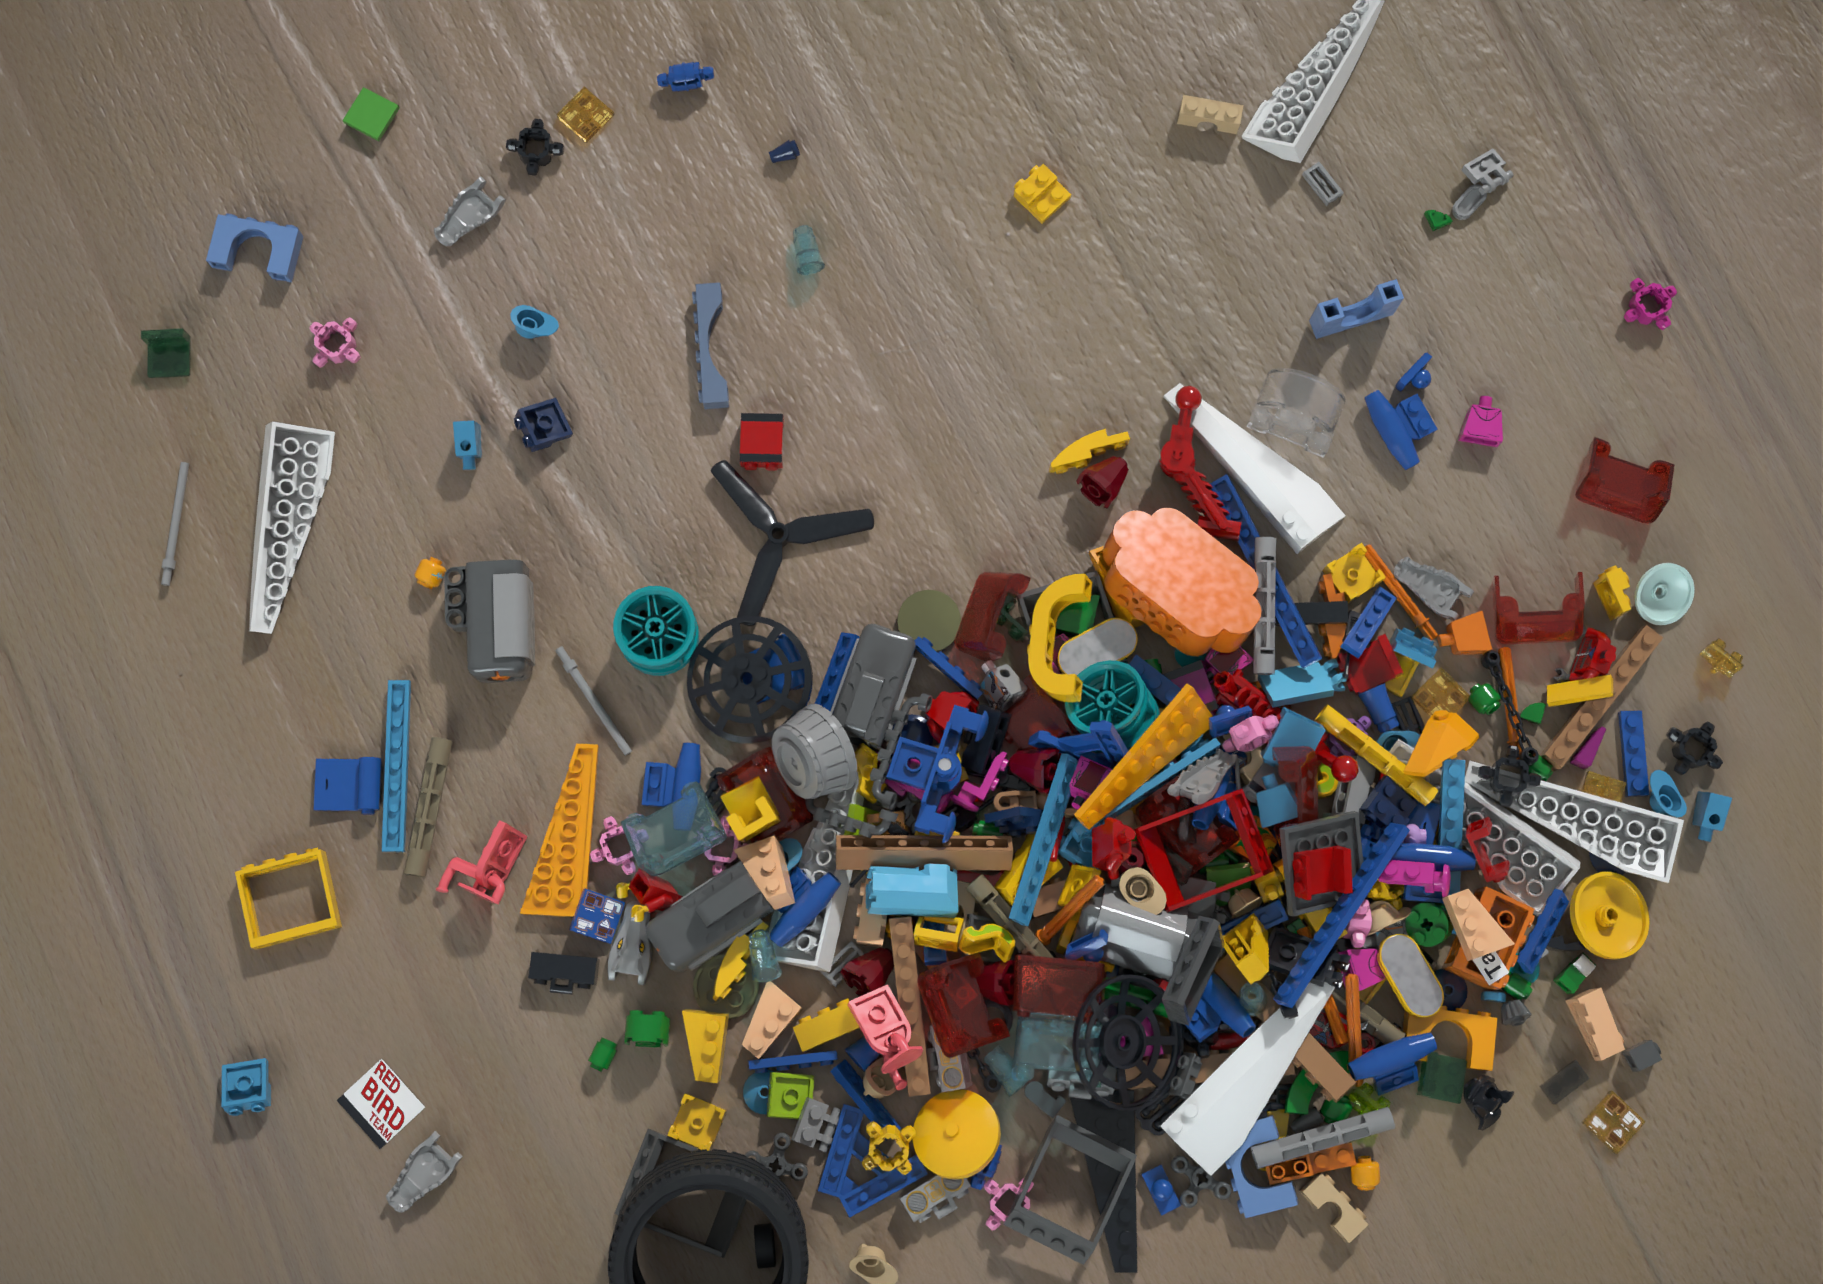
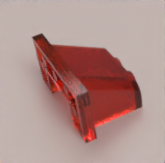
M1028 675L1023 680V683L1028 688L1025 691L1026 694L1006 711L1012 714L1005 740L1009 744L1014 743L1018 748L1016 752L1038 749L1028 745L1030 736L1039 730L1048 731L1057 738L1081 735L1047 693L1035 682L1033 677Z

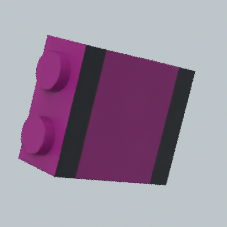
M1199 660L1163 674L1181 689L1186 684L1192 686L1212 716H1216V712L1221 706L1217 704L1205 671L1207 668L1204 661Z

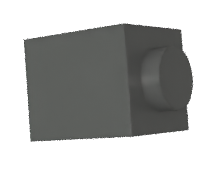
M1644 1040L1622 1051L1632 1072L1641 1071L1662 1060L1660 1056L1661 1050L1652 1040Z

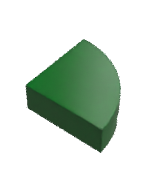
M1428 210L1424 213L1432 231H1436L1453 222L1449 215L1436 210Z
M1534 703L1527 706L1520 713L1521 719L1537 725L1541 724L1546 704Z

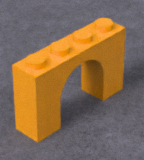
M1442 1006L1436 1014L1423 1018L1411 1015L1405 1010L1403 1031L1406 1033L1405 1037L1431 1033L1434 1026L1442 1021L1453 1022L1464 1031L1467 1038L1465 1068L1481 1071L1493 1070L1497 1018L1491 1017V1013L1477 1011V1015L1469 1014L1468 1009L1456 1008L1454 1012L1447 1011V1006ZM1427 1055L1418 1061H1427Z

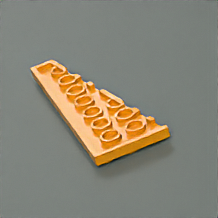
M1186 684L1077 810L1074 815L1085 828L1089 830L1209 730V718L1213 716L1192 686Z

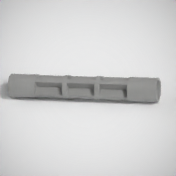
M1256 537L1254 564L1259 584L1254 597L1261 606V618L1254 627L1253 674L1274 675L1276 538Z
M1385 1107L1251 1147V1152L1257 1169L1395 1129V1123L1390 1109Z

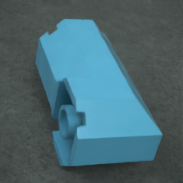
M926 864L924 869L920 871L919 867L870 866L867 879H871V881H869V884H866L865 890L868 914L956 917L958 913L956 869L953 868L950 871V866L947 864Z

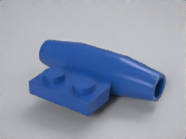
M1380 390L1367 395L1364 399L1371 419L1391 454L1405 470L1420 463L1412 440H1420L1438 429L1418 394L1401 401L1395 409Z
M682 744L676 769L667 763L646 762L641 805L665 807L672 804L673 827L675 830L691 831L695 818L701 781L699 744Z
M1232 767L1228 769L1216 794L1210 800L1236 791V783H1229ZM1226 800L1193 812L1192 825L1197 829L1207 830L1217 814L1218 820L1232 832L1238 831Z
M1420 843L1401 844L1391 860L1434 863L1435 870L1438 872H1443L1444 864L1449 865L1450 872L1474 870L1476 865V857L1473 852L1451 846ZM1404 885L1403 899L1444 903L1442 892L1425 893L1424 886Z
M796 867L790 873L789 877L795 903L776 909L783 914L768 935L777 946L782 947L801 933L827 906L841 885V882L831 872L826 873L812 885L811 880L799 867Z
M1212 972L1189 1026L1186 1025V1027L1199 1042H1202L1217 1031L1221 1021L1242 1038L1249 1036L1256 1028L1253 1020L1242 1002L1223 980Z
M1430 1032L1404 1037L1368 1051L1348 1063V1069L1354 1081L1373 1077L1375 1091L1380 1096L1419 1081L1415 1062L1435 1051L1437 1044Z

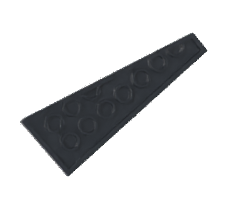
M1114 1090L1113 1095L1109 1094L1103 1097L1106 1100L1121 1103L1119 1090ZM1128 1090L1130 1103L1134 1102V1090ZM1092 1096L1091 1099L1070 1097L1073 1114L1078 1126L1135 1154L1134 1111H1121L1106 1107ZM1084 1154L1101 1216L1120 1171ZM1135 1163L1104 1228L1115 1273H1138Z

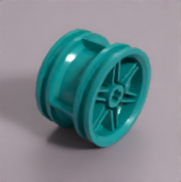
M662 586L640 588L629 594L616 610L613 621L615 640L627 661L635 669L653 676H665L679 671L690 662L699 644V627L692 608L687 600L678 592ZM667 607L669 611L662 615L661 609ZM642 610L648 613L646 618L640 617L639 614ZM676 624L682 625L680 631L674 630ZM654 625L659 626L660 631L655 633L652 627ZM632 631H639V634L635 637L631 636ZM670 643L673 644L674 648L671 651L666 650V646ZM651 647L653 649L652 653L646 654L644 652L645 648Z
M1107 660L1097 662L1085 668L1077 675L1083 682L1081 702H1065L1068 718L1080 732V735L1091 733L1089 730L1091 722L1109 721L1113 723L1128 751L1160 715L1157 702L1147 689L1139 673L1129 664L1120 661ZM1102 750L1094 751L1097 754L1103 753Z

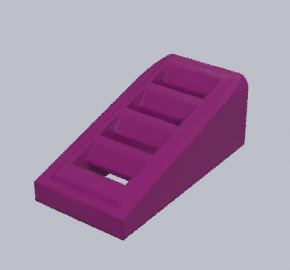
M1600 727L1596 729L1569 763L1583 770L1589 768L1596 756L1606 728Z

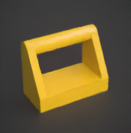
M919 916L914 931V945L958 952L964 918ZM924 921L957 926L955 934L922 927Z

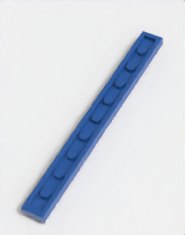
M1226 474L1210 483L1213 487L1211 490L1217 493L1218 497L1216 499L1224 504L1221 508L1226 509L1230 513V515L1225 516L1227 520L1242 522L1238 543L1249 565L1255 570V538L1260 537L1230 476ZM1276 568L1275 616L1298 662L1304 669L1323 658Z
M1390 823L1385 828L1384 833L1373 846L1372 851L1352 879L1353 893L1342 894L1339 897L1336 905L1330 914L1327 915L1326 920L1315 933L1314 938L1303 951L1302 956L1291 969L1284 983L1279 987L1278 992L1273 998L1278 1004L1293 1008L1410 830L1406 825Z

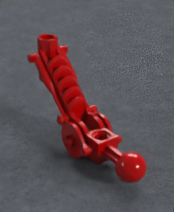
M1184 386L1175 396V402L1180 408L1177 425H1172L1170 441L1161 450V460H1159L1161 470L1166 476L1175 479L1178 484L1183 486L1180 489L1188 494L1186 496L1188 501L1195 503L1192 505L1193 509L1204 514V516L1199 515L1198 526L1213 537L1239 541L1242 522L1227 520L1225 516L1230 515V513L1226 509L1221 508L1224 504L1220 500L1215 499L1218 497L1217 493L1209 490L1213 487L1204 481L1207 480L1205 475L1194 469L1196 459H1194V450L1191 445L1193 428L1190 427L1192 412L1202 402V395L1197 388Z
M1237 669L1233 675L1224 670L1220 673L1217 672L1214 676V686L1219 691L1215 698L1219 706L1222 703L1223 705L1233 707L1235 710L1250 706L1252 716L1266 718L1274 715L1280 721L1282 710L1278 707L1272 708L1263 692L1242 677L1244 674L1241 669ZM1324 732L1309 763L1317 768L1323 763L1331 768V773L1337 781L1343 783L1351 782L1357 777L1359 772L1357 761L1351 756L1342 755L1336 757L1331 754L1330 749L1324 743L1328 738Z

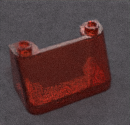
M1594 437L1576 488V498L1583 503L1641 523L1648 524L1656 521L1670 500L1675 464L1657 460L1652 462L1648 468L1610 456L1611 445L1605 440Z
M984 572L979 575L955 636L954 643L956 648L961 652L986 662L1002 658L1006 648V639L1000 633L995 632L994 628L1006 596L1024 593L1028 588L1031 578L1019 573Z
M1308 746L1272 747V758L1278 763L1279 775L1284 781L1295 782V795L1297 797L1298 817L1274 824V833L1280 847L1279 828L1318 819V759L1316 752Z
M772 747L764 748L752 754L716 777L718 785L723 792H729L757 776L763 782L779 812L778 816L781 821L751 838L752 843L771 836H775L779 841L813 821V815L806 808L805 799L792 791L779 772L774 760Z
M1181 774L1151 794L1136 807V815L1143 825L1194 806L1195 803L1192 802V799L1168 794L1169 786L1174 784ZM1193 812L1156 826L1167 857L1179 873L1186 877H1191L1240 840L1231 827L1222 825L1217 828L1212 821L1207 830L1197 829L1192 825Z
M979 952L935 966L920 973L917 979L918 987L940 1048L948 1058L959 1056L1010 1037L1008 1028L1002 1019L990 1018L976 978L984 972V963Z
M1015 955L1013 1011L1017 1012V1016L1030 1017V1013L1077 1017L1087 996L1106 980L1107 967L1099 962ZM1105 988L1095 997L1099 1005L1104 1001ZM1090 1006L1087 1008L1083 1023L1088 1024L1093 1014Z

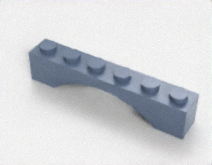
M721 283L696 284V291L692 292L693 304H697V311H693L694 324H698V331H695V342L699 343L700 348L699 351H696L697 363L701 364V370H697L698 383H702V390H698L699 403H703L704 409L729 408L727 381L713 365L709 352L712 327L723 310Z

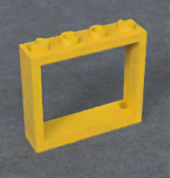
M318 847L305 850L304 854L290 853L284 855V859L278 861L275 858L262 861V865L254 866V864H249L241 867L242 870L235 872L250 947L257 950L342 927L326 851L318 850ZM318 860L331 918L261 936L248 878Z

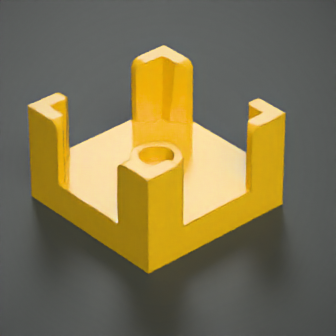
M1362 543L1355 546L1343 557L1327 564L1322 570L1324 574H1332L1335 590L1337 593L1344 592L1345 601H1348V604L1380 584L1386 578L1380 569L1376 572L1365 557L1367 549Z
M762 796L755 801L763 817L760 818L758 816L748 822L749 825L747 826L742 817L737 816L736 813L726 817L738 841L745 843L781 821L769 798L766 799L765 796Z
M685 1093L680 1103L682 1105L674 1124L671 1125L667 1136L691 1144L700 1150L707 1149V1151H711L727 1110Z

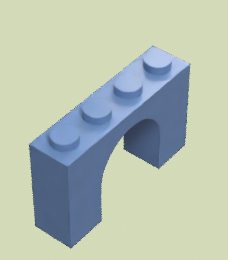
M218 214L206 261L212 268L232 271L239 246L251 237H264L272 243L267 273L272 279L292 282L304 237L296 226H280L272 221L263 223L250 217L241 219L233 214Z
M1395 279L1377 285L1370 296L1350 306L1341 307L1338 298L1319 303L1309 322L1315 338H1322L1391 316L1395 313L1404 297L1398 281Z
M1273 1115L1257 1119L1243 1145L1225 1162L1227 1169H1232L1234 1178H1231V1184L1234 1192L1238 1191L1240 1200L1237 1201L1240 1214L1244 1213L1245 1218L1296 1206L1299 1203L1293 1181L1270 1187H1261L1253 1184L1243 1171L1242 1160L1248 1148L1279 1138Z

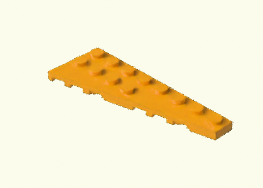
M576 743L558 802L554 808L552 820L549 823L529 888L526 891L523 906L520 909V914L574 917L584 888L588 889L599 745Z

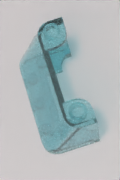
M697 781L688 783L681 790L682 798L646 817L642 814L633 813L621 821L637 866L651 876L662 875L727 839V834Z
M1039 1012L1021 1013L1018 1016L1012 1080H1031L1035 1069L1077 1072L1072 1050L1073 1029L1077 1016ZM1084 1016L1079 1039H1085L1089 1016ZM1098 1019L1095 1020L1091 1038H1099L1102 1025ZM1092 1047L1091 1054L1097 1067L1102 1056L1099 1047ZM1079 1048L1082 1068L1089 1082L1093 1072L1088 1065L1085 1048ZM1099 1081L1096 1087L1101 1088L1102 1083Z

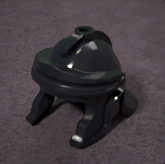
M1482 1075L1479 1079L1473 1078L1463 1086L1464 1100L1468 1108L1475 1115V1118L1479 1119L1478 1130L1482 1131L1489 1128L1501 1116V1106L1503 1103L1509 1102L1514 1095V1091L1499 1090L1494 1083L1495 1079L1487 1075Z

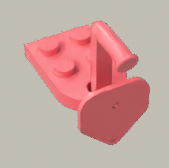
M499 820L497 826L493 829L486 847L482 851L477 865L458 857L451 859L436 891L448 893L449 883L455 872L458 871L476 879L473 887L458 882V886L480 898L499 905L505 892L503 882L509 875L528 836ZM487 889H495L492 897L485 894Z
M887 984L849 1001L848 1007L868 1044L873 1050L883 1054L882 1073H889L896 1090H902L907 1086V1081L902 1078L898 1068L918 1059L923 1052L922 1046L908 1045L911 1038L910 1024Z

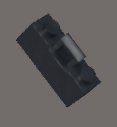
M980 705L976 714L983 715L984 711H987L989 716L988 728L983 738L977 742L975 741L977 734L969 731L966 732L963 743L968 745L963 752L961 766L979 774L987 775L995 757L1000 753L1012 714L992 706Z
M531 952L528 978L534 979V984L547 985V981H551L550 993L572 995L574 983L578 984L577 988L590 989L591 985H597L600 959ZM557 979L569 980L568 985L556 984Z

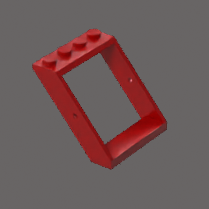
M1243 788L1134 829L1151 875L1166 894V912L1260 878L1274 871ZM1226 800L1254 874L1184 900L1156 826Z

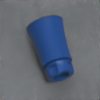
M1385 683L1358 694V697L1369 712L1374 725L1377 724L1380 733L1399 726L1396 717H1394L1396 713L1392 707Z
M865 1036L844 1049L863 1072H866V1069L880 1055V1053L871 1048Z

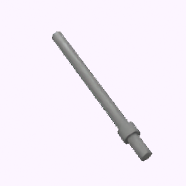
M186 462L180 463L166 556L162 561L163 575L161 585L170 586L172 570H175L176 561L174 556L189 463Z
M562 646L557 648L555 651L563 662L566 672L571 674L625 756L630 754L632 750L578 671V665L574 659H570Z

